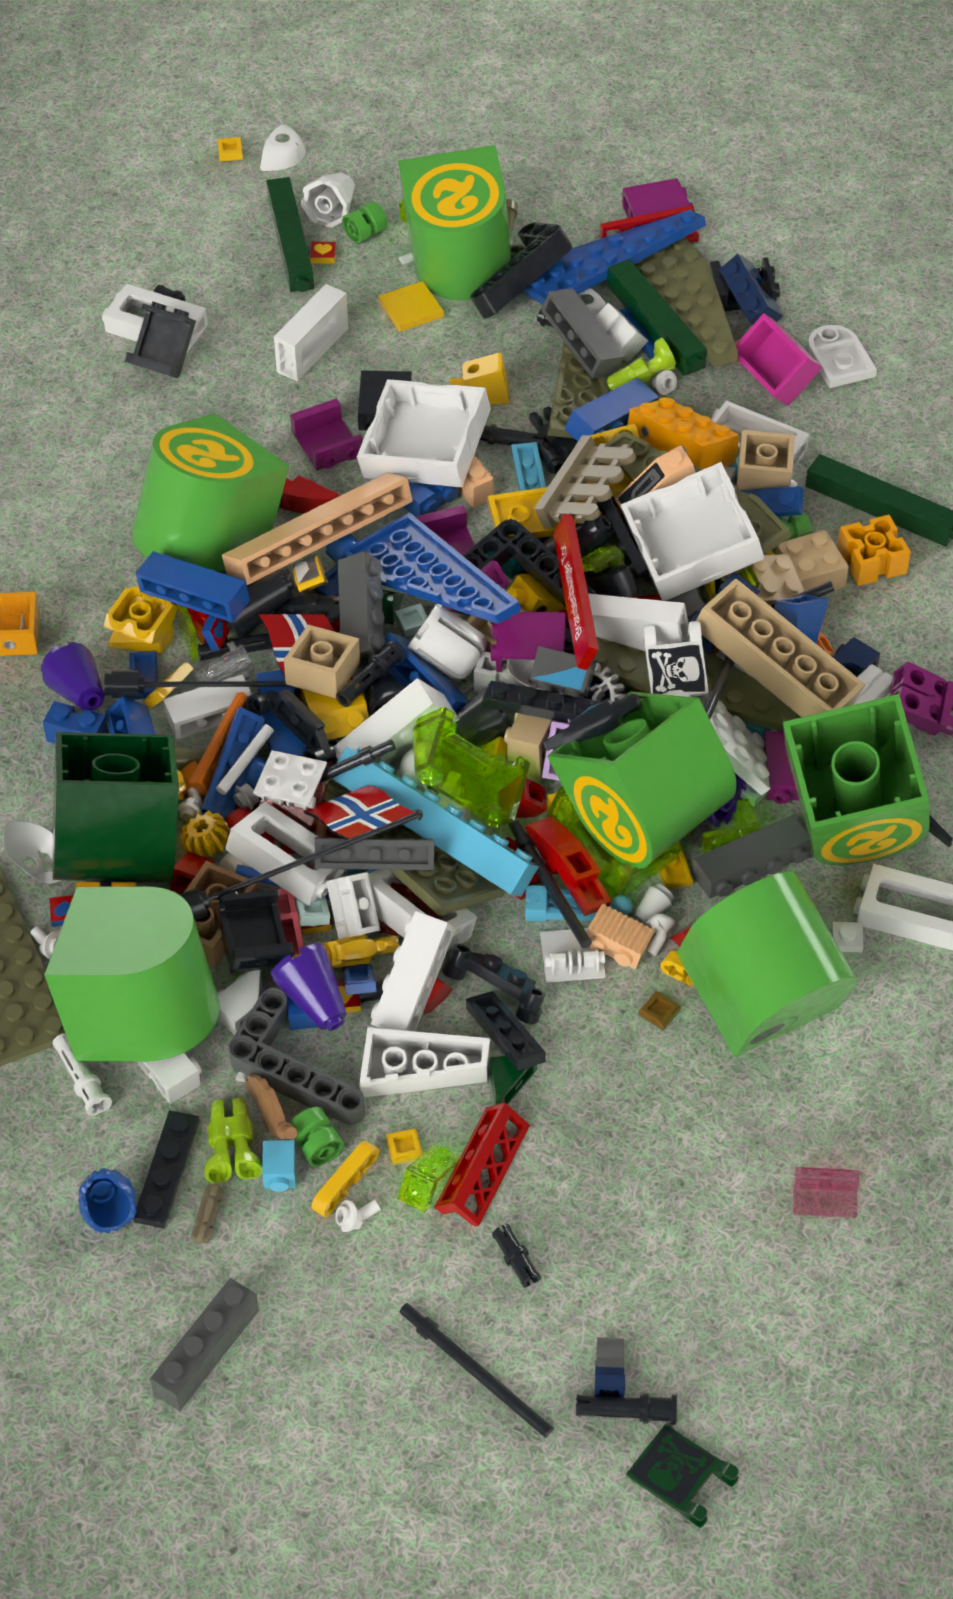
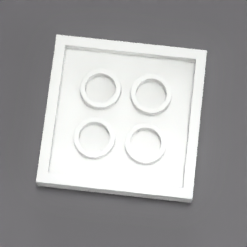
M703 695L699 698L703 706L708 695ZM719 700L710 721L729 757L734 772L762 796L770 790V774L767 770V757L764 750L765 742L759 734H752L738 716L735 715L733 717L727 712L726 707Z

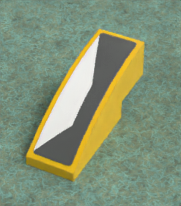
M318 554L292 564L299 592L305 593L328 583Z

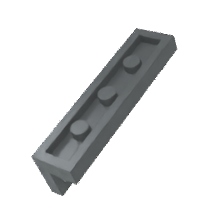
M314 837L315 853L346 841V839L341 837ZM367 838L315 859L314 868L434 870V840Z

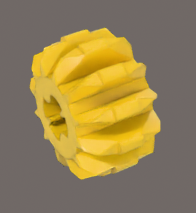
M207 811L204 815L198 813L196 818L188 819V825L181 827L182 835L180 837L187 852L205 858L211 856L214 859L215 853L224 852L223 846L227 844L230 828L219 813L212 814L210 811Z

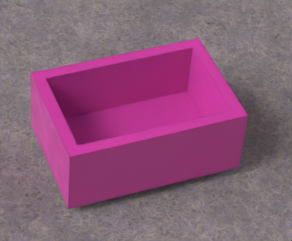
M764 313L736 344L738 360L776 399L788 406L823 368L778 322Z

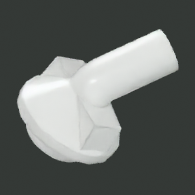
M664 370L657 376L652 377V387H655L656 391L661 395H666L677 387V377L671 371Z
M193 787L188 790L189 798L178 806L180 817L186 823H188V819L196 818L198 813L203 815L200 793Z
M656 914L646 922V926L648 925L649 928L655 930V936L646 949L647 952L654 956H657L666 939L671 937V930L675 927L674 919L666 914Z
M36 926L31 930L30 935L41 945L39 946L41 954L50 959L60 932L53 931L47 935L39 926Z
M375 1199L360 1209H357L352 1201L345 1200L337 1208L335 1220L341 1226L343 1232H350L360 1229L363 1221L378 1213L381 1209Z

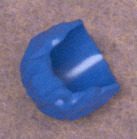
M102 1168L99 1171L94 1170L82 1182L79 1188V1211L83 1216V1220L95 1231L107 1234L111 1231H118L120 1227H124L135 1218L137 1213L135 1204L136 1192L129 1178L124 1177L117 1170Z

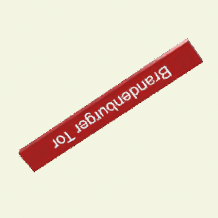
M564 513L553 535L577 668L587 670L599 648L573 515Z

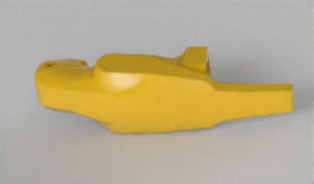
M365 934L345 937L322 944L327 950L332 968L368 964L371 962V958L378 955L395 953L398 946H400L397 936L368 939Z

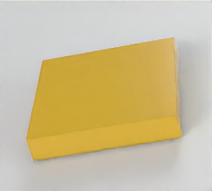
M423 281L378 296L379 303L399 332L444 317V310Z

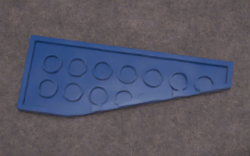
M687 210L574 247L521 293L542 305L549 291L573 288L579 295L606 280L609 266L628 259L633 264L640 262L706 226L705 217L692 210Z
M411 513L402 516L342 550L344 558L366 551L380 560L382 565L381 585L496 624L506 621L511 616L522 611L519 601Z

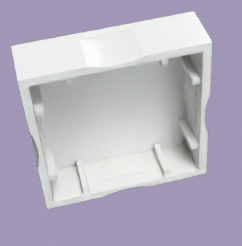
M387 379L377 404L375 418L366 432L357 455L363 478L375 479L385 473H392L407 477L408 482L463 487L491 410L486 388L460 385L438 386L422 382Z
M722 462L689 475L671 486L654 490L621 504L628 526L662 601L671 599L765 559L758 536L746 512L739 505L735 489Z

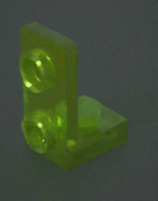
M603 545L582 558L584 571H594V573L600 572L608 566L625 565L624 555L616 545Z
M748 798L737 801L736 813H733L734 826L703 834L701 846L703 853L759 830L760 824Z
M432 1145L406 1167L397 1199L425 1213L431 1205L438 1181L456 1166L460 1157L444 1146Z

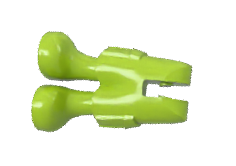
M661 337L655 341L654 357L647 363H645L643 358H639L630 365L611 374L607 379L609 392L636 378L646 383L651 381V378L657 376L661 371L674 370L676 362L665 340Z
M242 1097L232 1098L233 1117H225L227 1114L224 1109L223 1099L214 1100L211 1104V1118L207 1132L208 1144L214 1149V1154L204 1167L205 1179L210 1183L227 1182L232 1174L231 1159L228 1151L230 1146L235 1147V1172L240 1179H254L262 1175V1161L249 1148L255 1137L253 1124L248 1117L246 1103Z

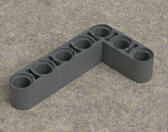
M279 988L265 990L229 1044L230 1061L233 1070L237 1073H244L247 1077L249 1074L255 1073L261 1078H265L269 1087H272L274 1091L310 1108L321 1107L327 1116L348 1125L359 1123L365 1116V1101L362 1091L270 1047L288 1018L287 996L283 990ZM272 1005H279V1006H280V1007L277 1008V1009H270V1008H269V1007L272 1006ZM256 1029H264L261 1033L253 1032ZM242 1052L250 1053L248 1056L245 1057L237 1056ZM268 1065L276 1066L272 1070L264 1069ZM294 1078L303 1079V1081L299 1083L291 1082V1080ZM321 1091L330 1092V1094L326 1096L318 1095V1093ZM348 1104L357 1105L354 1109L345 1108Z

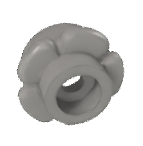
M246 783L241 787H235L237 793L233 795L236 804L240 808L254 809V805L259 803L257 795L253 794L254 790Z

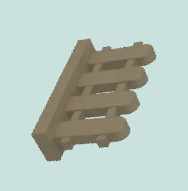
M582 435L534 508L543 527L553 529L555 524L560 522L564 513L573 515L574 520L580 524H583L585 520L591 521L598 518L600 510L596 503L607 501L612 497V491L608 484L620 482L624 478V473L620 466L631 464L636 459L634 450L630 448L629 444H623L622 447H608L606 443H601L599 446H596L592 436ZM600 463V464H610V465H609V466H604V465H598V464ZM586 482H598V484H586ZM575 500H579V501H586V502H585V503H578V502H574V501H575Z

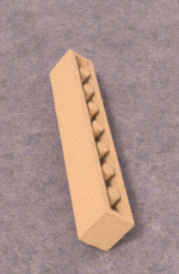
M385 473L222 554L227 575L238 577L246 581V585H249L413 502L408 478Z

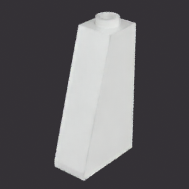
M588 594L596 637L645 651L643 628L644 626L652 625L655 627L657 645L690 642L685 603Z

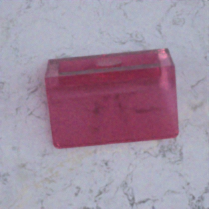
M795 1167L793 1178V1213L795 1215L856 1218L857 1191L860 1182L859 1170Z

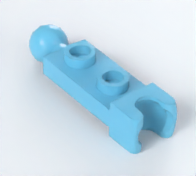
M527 886L526 902L528 904L525 906L526 921L546 922V920H565L545 886ZM560 889L579 921L593 920L597 912L584 916L569 890ZM624 895L615 896L610 904L612 909H616L617 912H622L623 915L627 916L633 908L631 899Z

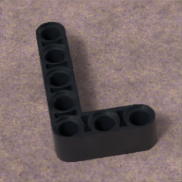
M533 222L524 226L518 232V236L526 248L470 295V299L482 318H489L499 312L572 249L573 246L560 225Z
M507 519L501 522L463 555L479 570L490 561H497L499 566L502 567L512 558L566 608L557 556L517 520ZM508 535H516L513 538H507ZM491 551L496 552L494 555H486ZM528 551L535 552L532 555H525ZM546 568L553 569L550 572H543V570ZM587 585L588 594H596L594 590Z
M621 551L584 573L586 584L597 595L630 598L639 592L635 582L637 578L628 565L631 563L629 556L625 557Z

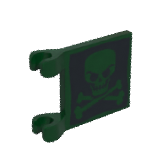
M665 1424L628 1470L626 1476L681 1513L694 1525L702 1528L707 1522V1510L702 1505L692 1502V1499L712 1473L722 1482L733 1487L739 1479L737 1476L739 1470L733 1464L718 1459Z

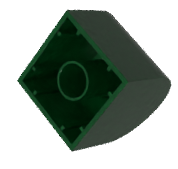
M56 732L52 840L53 880L172 882L175 864L179 792L173 735Z

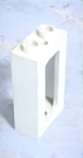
M126 284L116 294L114 301L103 312L102 321L104 322L105 332L133 341L138 340L144 318L127 313L126 311L130 305L142 308V304L151 306L152 301L166 305V311L174 312L175 308L189 312L188 318L196 320L187 353L208 325L206 308Z
M325 284L274 336L276 369L278 373L298 381L348 330L346 292Z
M725 401L720 409L717 408L713 413L711 421L719 425H725L729 427V430L742 434V430L795 435L793 469L807 451L809 433L729 401ZM738 443V450H737V456H738V457H739L740 443Z
M264 802L231 828L225 848L226 851L263 874L296 861V859L260 836L262 833L267 832L303 857L315 853L314 837L318 836L267 802ZM302 864L268 879L310 906L316 899H323L327 895L328 885L326 881L346 877L348 871L346 869L312 870Z
M873 864L870 875L864 874L860 891L865 892L864 896H858L853 913L858 914L857 923H862L863 927L953 950V921L888 905L876 900L879 887L953 906V884Z
M378 869L368 873L377 917L403 938L406 936L404 931L409 918H413L415 911L423 912L391 888L394 885H397L438 919L456 928L447 951L453 949L455 944H462L471 937L477 916L467 908L439 916L402 881L396 878L391 871Z

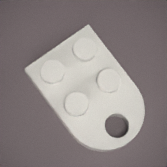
M825 325L811 333L808 342V352L823 367L819 372L829 389L876 377L877 369L854 332L839 325ZM830 336L833 337V339H826L824 337Z

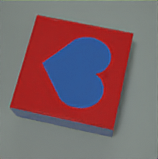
M209 615L201 630L211 651H220L229 633L225 621Z
M74 895L49 898L52 927L63 926Z

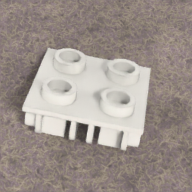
M272 750L253 794L261 797L262 801L277 802L279 805H283L284 801H286V805L289 807L294 803L295 807L303 808V810L313 809L316 803V798L313 796L327 762Z
M571 929L540 932L546 983L606 978L604 951L598 952V949L592 951L589 947L581 948Z

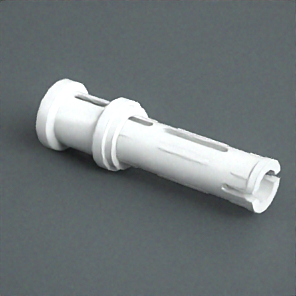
M66 1033L58 1035L52 1044L75 1082L74 1091L85 1102L87 1114L95 1116L108 1110L112 1105V1100L101 1089L99 1077L89 1071L85 1061H75Z

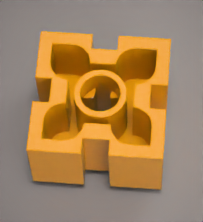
M890 515L870 519L869 525L863 527L860 522L840 527L837 549L846 563H850L849 572L857 586L877 582L878 576L885 574L887 579L907 574L911 551L903 537L897 538L898 529Z

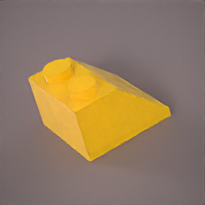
M305 689L302 690L306 707L325 724L324 731L328 742L345 738L369 718L363 693L349 707H344L336 698Z

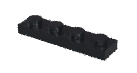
M612 494V497L607 501L597 502L596 505L604 516L607 515L611 522L612 534L614 536L618 535L621 541L617 543L619 549L625 557L629 556L631 563L628 565L636 578L641 576L647 583L653 581L614 495Z
M490 681L483 696V707L569 723V718L580 715L589 707L600 702L496 681Z
M493 991L466 999L467 1011L518 1071L546 1062V1052Z
M169 1110L136 1207L137 1213L133 1219L134 1223L165 1229L200 1122L199 1116Z

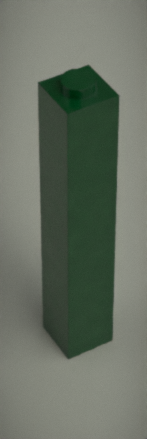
M290 177L266 180L267 197L290 292H304L314 289L313 269Z
M629 259L609 266L607 287L654 342L661 337L665 340L674 356L675 366L682 375L686 376L706 368L707 348Z
M821 454L817 456L807 470L805 484L807 488L877 518L890 515L896 526L947 547L950 541L953 540V510Z

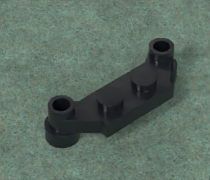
M288 688L280 692H275L274 690L265 693L258 692L247 697L246 708L248 711L259 716L272 712L309 748L303 752L302 757L325 762L335 759L336 751L328 743L324 731L325 724Z
M454 945L450 957L446 958L442 968V973L445 976L454 980H463L467 971L472 972L519 1000L520 1003L515 1015L520 1021L527 1024L538 1023L542 1013L540 1007L545 993L535 987L536 982L528 978L525 972L506 965L496 955L474 953L466 945Z

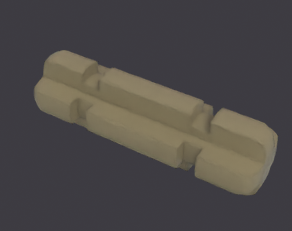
M208 1184L205 1187L203 1198L205 1199L201 1200L195 1224L198 1225H194L191 1238L196 1243L202 1244L210 1241L212 1234L210 1228L214 1227L220 1206L217 1202H221L223 1196V1188L219 1187L218 1184Z

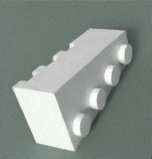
M417 678L334 746L336 757L339 760L346 747L355 750L358 747H375L392 739L396 750L377 758L378 764L380 761L389 764L455 723L459 718L443 693Z
M367 1027L359 1083L360 1091H362L364 1097L488 1082L489 1058L491 1057L490 1038Z

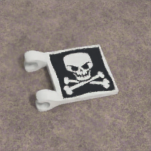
M689 622L688 637L690 642L661 645L656 644L655 627L652 625L644 626L643 641L651 693L663 694L668 691L682 690L691 697L709 695L700 622Z

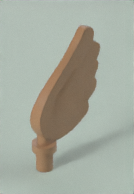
M255 1073L249 1074L248 1079L245 1080V1086L272 1137L281 1140L296 1138L297 1130L285 1121L284 1113L274 1089L269 1087L265 1078H261Z

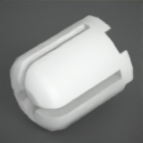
M436 604L407 648L450 678L461 680L472 672L481 658V653L486 651L487 639L483 633L440 604Z

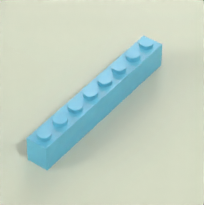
M346 747L337 763L359 754V750L363 748L358 747L355 750ZM380 761L379 764L374 762L368 766L363 764L332 778L351 791L367 785L374 786L383 790L399 805L414 812L415 809L421 810L423 818L420 821L417 818L403 825L424 839H433L435 846L510 895L521 897L539 867L531 862L533 857L519 848L515 852L507 847L509 844L508 840L495 833L493 836H490L484 832L486 826L474 819H471L470 822L461 817L463 814L461 810L450 804L445 807L439 803L441 798L427 789L423 793L416 788L418 785L416 781L405 775L402 778L395 775L396 769L384 761Z

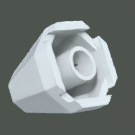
M343 173L322 176L308 183L303 188L304 197L301 200V206L310 221L313 223H317L318 220L327 223L325 226L331 228L342 223L343 216L348 214L350 210L355 183L350 176Z

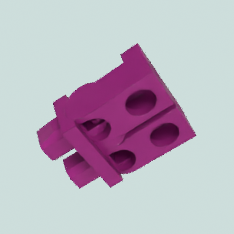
M907 661L894 671L889 692L891 694L889 696L899 694L907 723L914 725L919 730L927 731L926 733L930 735H936L939 732L953 735V716L950 715L951 710L953 711V682L950 680L947 682L942 677Z

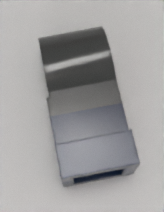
M597 1337L594 1396H625L624 1338ZM603 1390H616V1391L609 1393V1392H605V1391H603Z

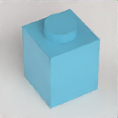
M295 1140L263 1141L262 1176L264 1188H270L276 1192L286 1191L288 1188H296Z

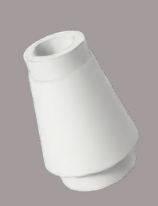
M658 883L654 887H649L636 913L633 915V919L646 926V922L652 916L663 914L672 906L673 894L665 886Z

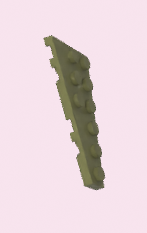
M564 341L547 435L573 438L565 430L572 411L608 393L609 390L605 377L592 379Z

